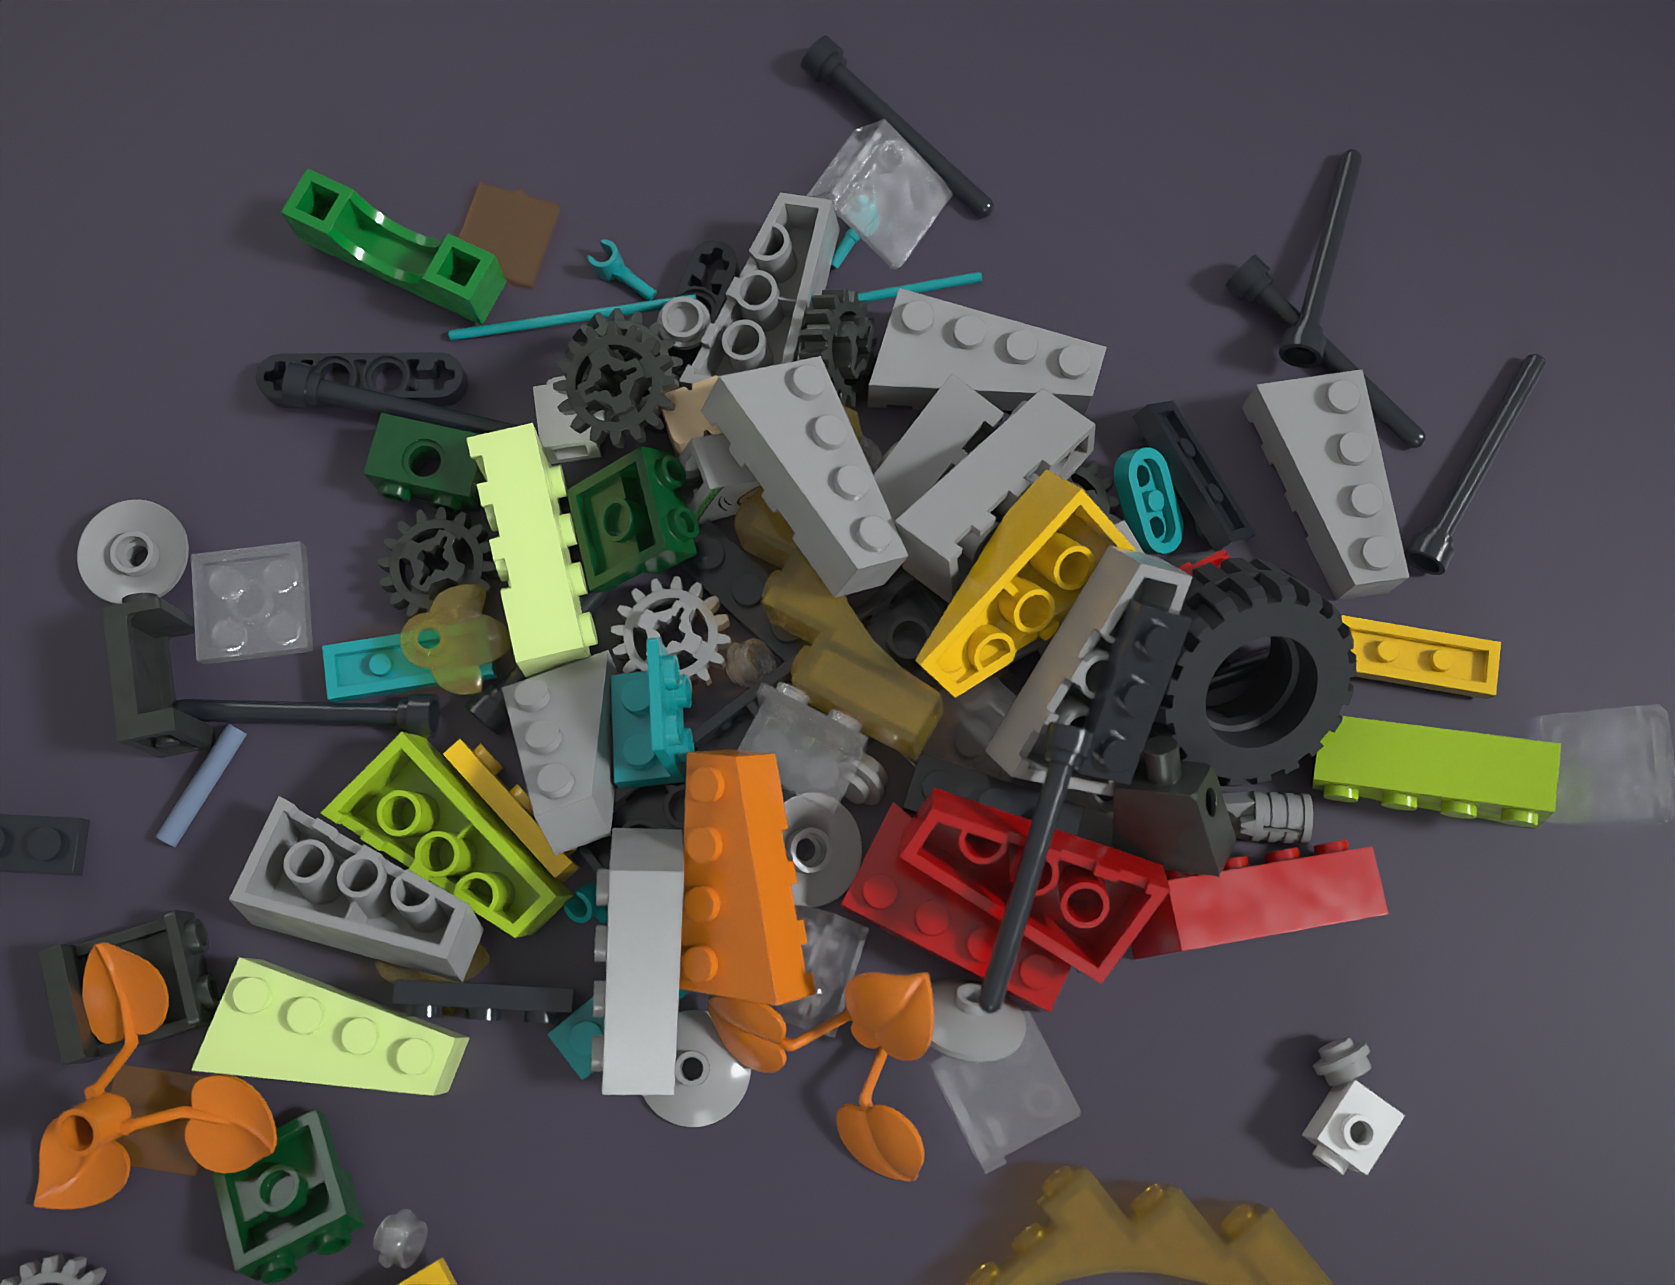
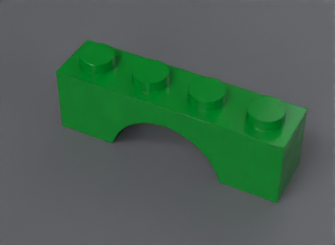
M308 168L281 211V214L300 241L480 325H483L507 283L494 254L451 234H447L445 238L436 239L411 231L377 211L355 190Z

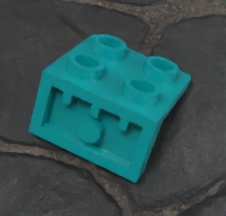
M659 637L647 638L648 671L610 675L614 783L619 789L686 782L687 752H694L691 729L684 728L683 708L691 707L689 678L687 674H680L676 654L669 655Z

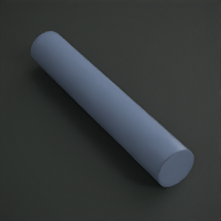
M227 723L156 835L158 839L173 847L177 846L244 741L247 733Z

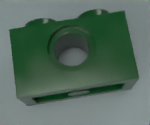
M381 413L363 474L378 490L377 494L391 501L409 503L410 498L413 497L430 501L429 505L436 510L439 507H445L449 514L458 515L463 509L480 512L481 501L477 484L486 482L475 459H472L470 456L467 437L481 434ZM433 459L441 460L439 469L433 475L428 477L418 476L419 470L425 462Z

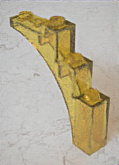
M843 406L860 444L862 433L858 414L856 411ZM760 486L754 497H747L740 505L735 517L734 527L745 551L782 569V571L777 569L770 575L762 593V603L770 623L812 644L811 647L805 645L799 651L791 667V675L793 676L791 681L798 698L917 760L944 714L941 693L902 669L871 638L848 604L845 595L834 598L792 539L795 532L779 511L773 513L761 496L764 489Z
M1065 1165L1042 1184L1041 1188L1045 1195L1036 1202L1051 1221L1043 1228L1038 1222L1030 1225L1011 1243L1015 1250L1014 1253L998 1266L993 1261L984 1264L965 1283L966 1285H1055L1065 1280L1106 1272H1158L1203 1282L1208 1285H1334L1274 1210L1268 1206L1257 1202L1252 1207L1248 1203L1237 1207L1222 1221L1221 1226L1225 1231L1217 1236L1179 1188L1168 1183L1161 1189L1158 1184H1155L1146 1189L1133 1201L1131 1208L1135 1212L1127 1218L1089 1169L1082 1165H1079L1073 1171L1068 1165Z

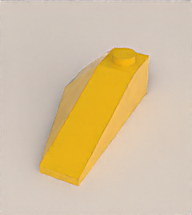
M1046 469L1007 511L915 661L956 698L1012 663L1015 653L1039 637L1045 641L1053 637L1109 545L1135 552L1138 551L1082 488Z

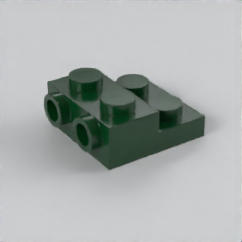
M641 446L566 490L590 591L607 592L641 573L659 574L697 554L693 538L699 533V524L693 512L685 507L680 487L686 482V472L681 462L672 456V452Z
M314 1109L277 1128V1144L274 1152L245 1170L235 1173L211 1171L235 1271L256 1281L261 1280L263 1283L271 1284L285 1280L297 1272L296 1261L315 1251L318 1255L337 1253L352 1243V1232L366 1226L351 1173L341 1167L327 1117L318 1109Z

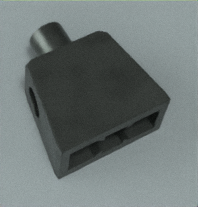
M1156 736L1146 740L1142 751L1143 757L1140 756L1130 785L1118 782L1115 788L1112 848L1161 864L1164 870L1219 877L1236 844V839L1215 769L1208 763L1180 760L1178 742L1172 737Z

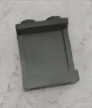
M154 593L130 594L122 598V604L102 607L117 742L159 758L211 749L215 744L213 726L173 708L176 703L169 641L173 637L198 633V621Z
M173 910L164 913L163 919L78 945L59 944L38 951L62 1065L89 1063L118 1054L124 1046L125 1039L113 1044H105L96 1038L91 1032L82 1000L86 962L93 945L97 943L107 942L142 957L159 971L166 983L169 995V1007L166 1018L156 1031L144 1035L137 1034L139 1040L137 1047L211 1025L222 996L215 976L209 974L204 956V952L209 949L207 931L202 921L196 919L194 912Z

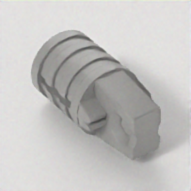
M1261 791L1222 793L1235 838L1257 842L1260 840H1265V842L1281 841L1282 843L1297 842L1298 844H1308L1310 842L1313 828V804L1310 794L1300 793L1299 795H1294L1293 793L1278 794L1277 792L1262 793Z

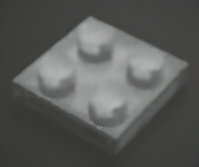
M297 541L191 554L196 661L206 665L313 651L307 548L303 543Z

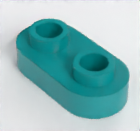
M1153 448L1126 451L1118 458L1114 468V482L1125 521L1144 554L1171 553L1179 546L1182 540L1184 525L1168 465L1164 457Z

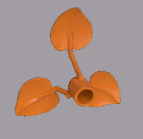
M107 942L93 945L85 966L82 1000L90 1029L96 1038L105 1044H113L125 1039L122 1049L98 1080L85 1088L86 1101L62 1113L46 1128L39 1151V1181L34 1206L60 1210L79 1209L93 1206L112 1198L125 1186L131 1166L127 1151L114 1140L122 1135H128L137 1129L178 1118L190 1119L185 1128L187 1148L198 1164L213 1172H239L272 1154L277 1144L276 1128L272 1113L260 1093L245 1080L236 1076L213 1074L203 1077L193 1086L191 1095L192 1107L180 1106L138 1118H131V1108L126 1099L122 1096L105 1092V1088L137 1048L139 1042L137 1034L152 1033L163 1024L169 1007V995L164 978L147 960Z
M865 972L858 974L846 985L844 992L846 1009L794 1038L785 1036L786 1024L784 1019L767 1004L718 995H711L707 999L712 1022L725 1047L740 1063L750 1069L763 1073L779 1071L786 1063L785 1051H795L849 1020L852 1021L851 1031L854 1038L861 1045L870 1049L878 1048V1051L859 1095L860 1106L843 1104L837 1112L836 1123L838 1132L849 1152L870 1170L895 1180L916 1181L925 1156L921 1137L911 1121L897 1110L886 1105L873 1106L872 1093L888 1054L898 1060L914 1061L921 1058L930 1047L934 1028V1005L928 973L894 975Z

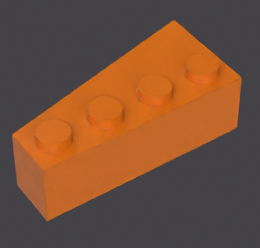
M729 749L687 752L679 989L775 1006L816 994L813 972L806 973L801 946L808 943L804 919L797 920L791 884L797 883L794 861H789L786 856L782 833L788 829L776 753Z

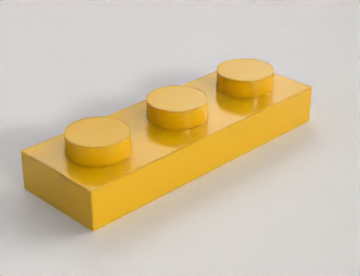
M1342 615V622L1349 626L1354 639V648L1350 651L1356 654L1355 677L1483 699H1490L1496 696L1501 642Z
M459 739L443 753L555 879L564 883L580 868L570 857L577 848L558 855L554 854L537 820L533 816L534 813L528 793L519 784L515 785L511 790L508 789L496 775L503 769V766L482 744H479L473 750L464 741Z

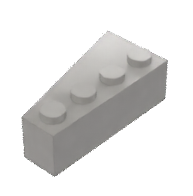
M780 192L749 250L750 258L739 278L734 277L726 292L727 301L714 324H709L700 341L702 347L692 366L687 365L679 380L682 387L685 386L688 390H692L693 383L713 376L719 377L800 360L799 352L805 349L804 342L799 336V331L803 329L806 323L804 311L805 309H813L812 297L814 295H822V290L826 288L840 230L832 200Z
M899 288L869 383L867 407L886 408L887 405L912 406V410H924L950 374L953 373L999 410L1013 411L1022 401L1028 402L1036 393L1044 388L1085 416L1093 397L1107 347Z
M821 356L718 377L701 409L702 414L712 427L715 425L719 426L730 441L731 445L728 450L742 468L747 465L763 487L764 492L761 496L773 513L779 511L795 532L792 539L834 598L884 585L906 560L908 553Z
M1363 369L1256 384L1241 407L1248 422L1254 423L1263 442L1261 448L1269 464H1274L1286 489L1284 495L1292 512L1297 511L1308 533L1306 540L1336 601L1391 592L1409 578V573Z
M1044 388L1036 393L1028 402L1022 401L1013 410L1008 420L895 520L897 531L908 553V557L902 563L903 569L950 604L1007 511L1047 469L1067 480L1093 452L1095 424Z
M1109 545L985 749V752L1011 777L1043 783L1050 763L1044 759L1047 748L1042 746L1049 722H1057L1082 729L1130 598L1180 611L1192 576L1161 558ZM1073 769L1068 788L1114 797L1118 782L1079 774Z
M278 796L229 898V901L252 925L462 983L484 931L470 905L410 870L401 869L386 860L382 854L366 845H359L340 834L333 826L319 818L314 819L280 796Z
M613 828L610 869H598L597 906H608V925H596L595 962H607L606 981H594L593 1017H605L604 1035H593L591 1071H603L602 1095H674L684 882L682 829Z

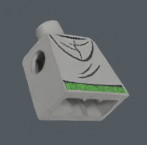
M724 433L691 438L678 458L686 472V482L680 487L686 508L693 512L699 525L704 524L706 520L714 521L758 508L765 503L761 496L764 492L763 487L747 465L742 468L728 450L731 443Z

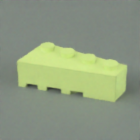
M533 423L467 437L470 456L472 459H475L486 482L477 484L481 506L485 508L491 530L493 532L499 531V537L489 539L498 575L502 582L508 581L509 585L507 588H502L500 592L517 665L526 679L590 657L589 646L598 644L591 613H582L579 596L588 594L581 563H572L569 546L578 545V540L571 514H562L559 498L567 497V485L561 465H551Z
M239 957L191 1070L433 1096L449 1092L470 1037L417 1017L406 1016V1013L265 960Z

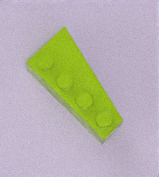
M1342 716L1343 720L1335 733L1328 731L1320 741L1324 746L1316 755L1312 788L1324 790L1323 797L1334 801L1358 802V797L1380 800L1382 801V806L1392 809L1416 810L1419 807L1440 811L1443 815L1455 818H1480L1536 829L1555 813L1561 743Z
M401 732L321 812L322 815L336 824H342L361 836V840L378 851H384L409 867L408 870L427 881H431L443 890L466 902L475 913L514 938L534 935L573 896L572 892L561 881L553 877L426 738L419 735Z

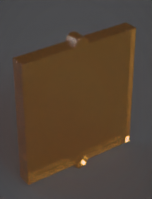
M479 182L459 239L494 254L507 282L533 289L561 212V207L556 203L527 196L523 189H517L513 192Z
M124 1064L114 1076L111 1093L126 1099L131 1108V1118H138L180 1106L192 1107L191 1095L193 1086L198 1080L206 1076ZM178 1118L137 1129L128 1135H122L114 1140L127 1151L131 1167L197 1176L200 1173L201 1165L191 1155L185 1141V1128L190 1119Z

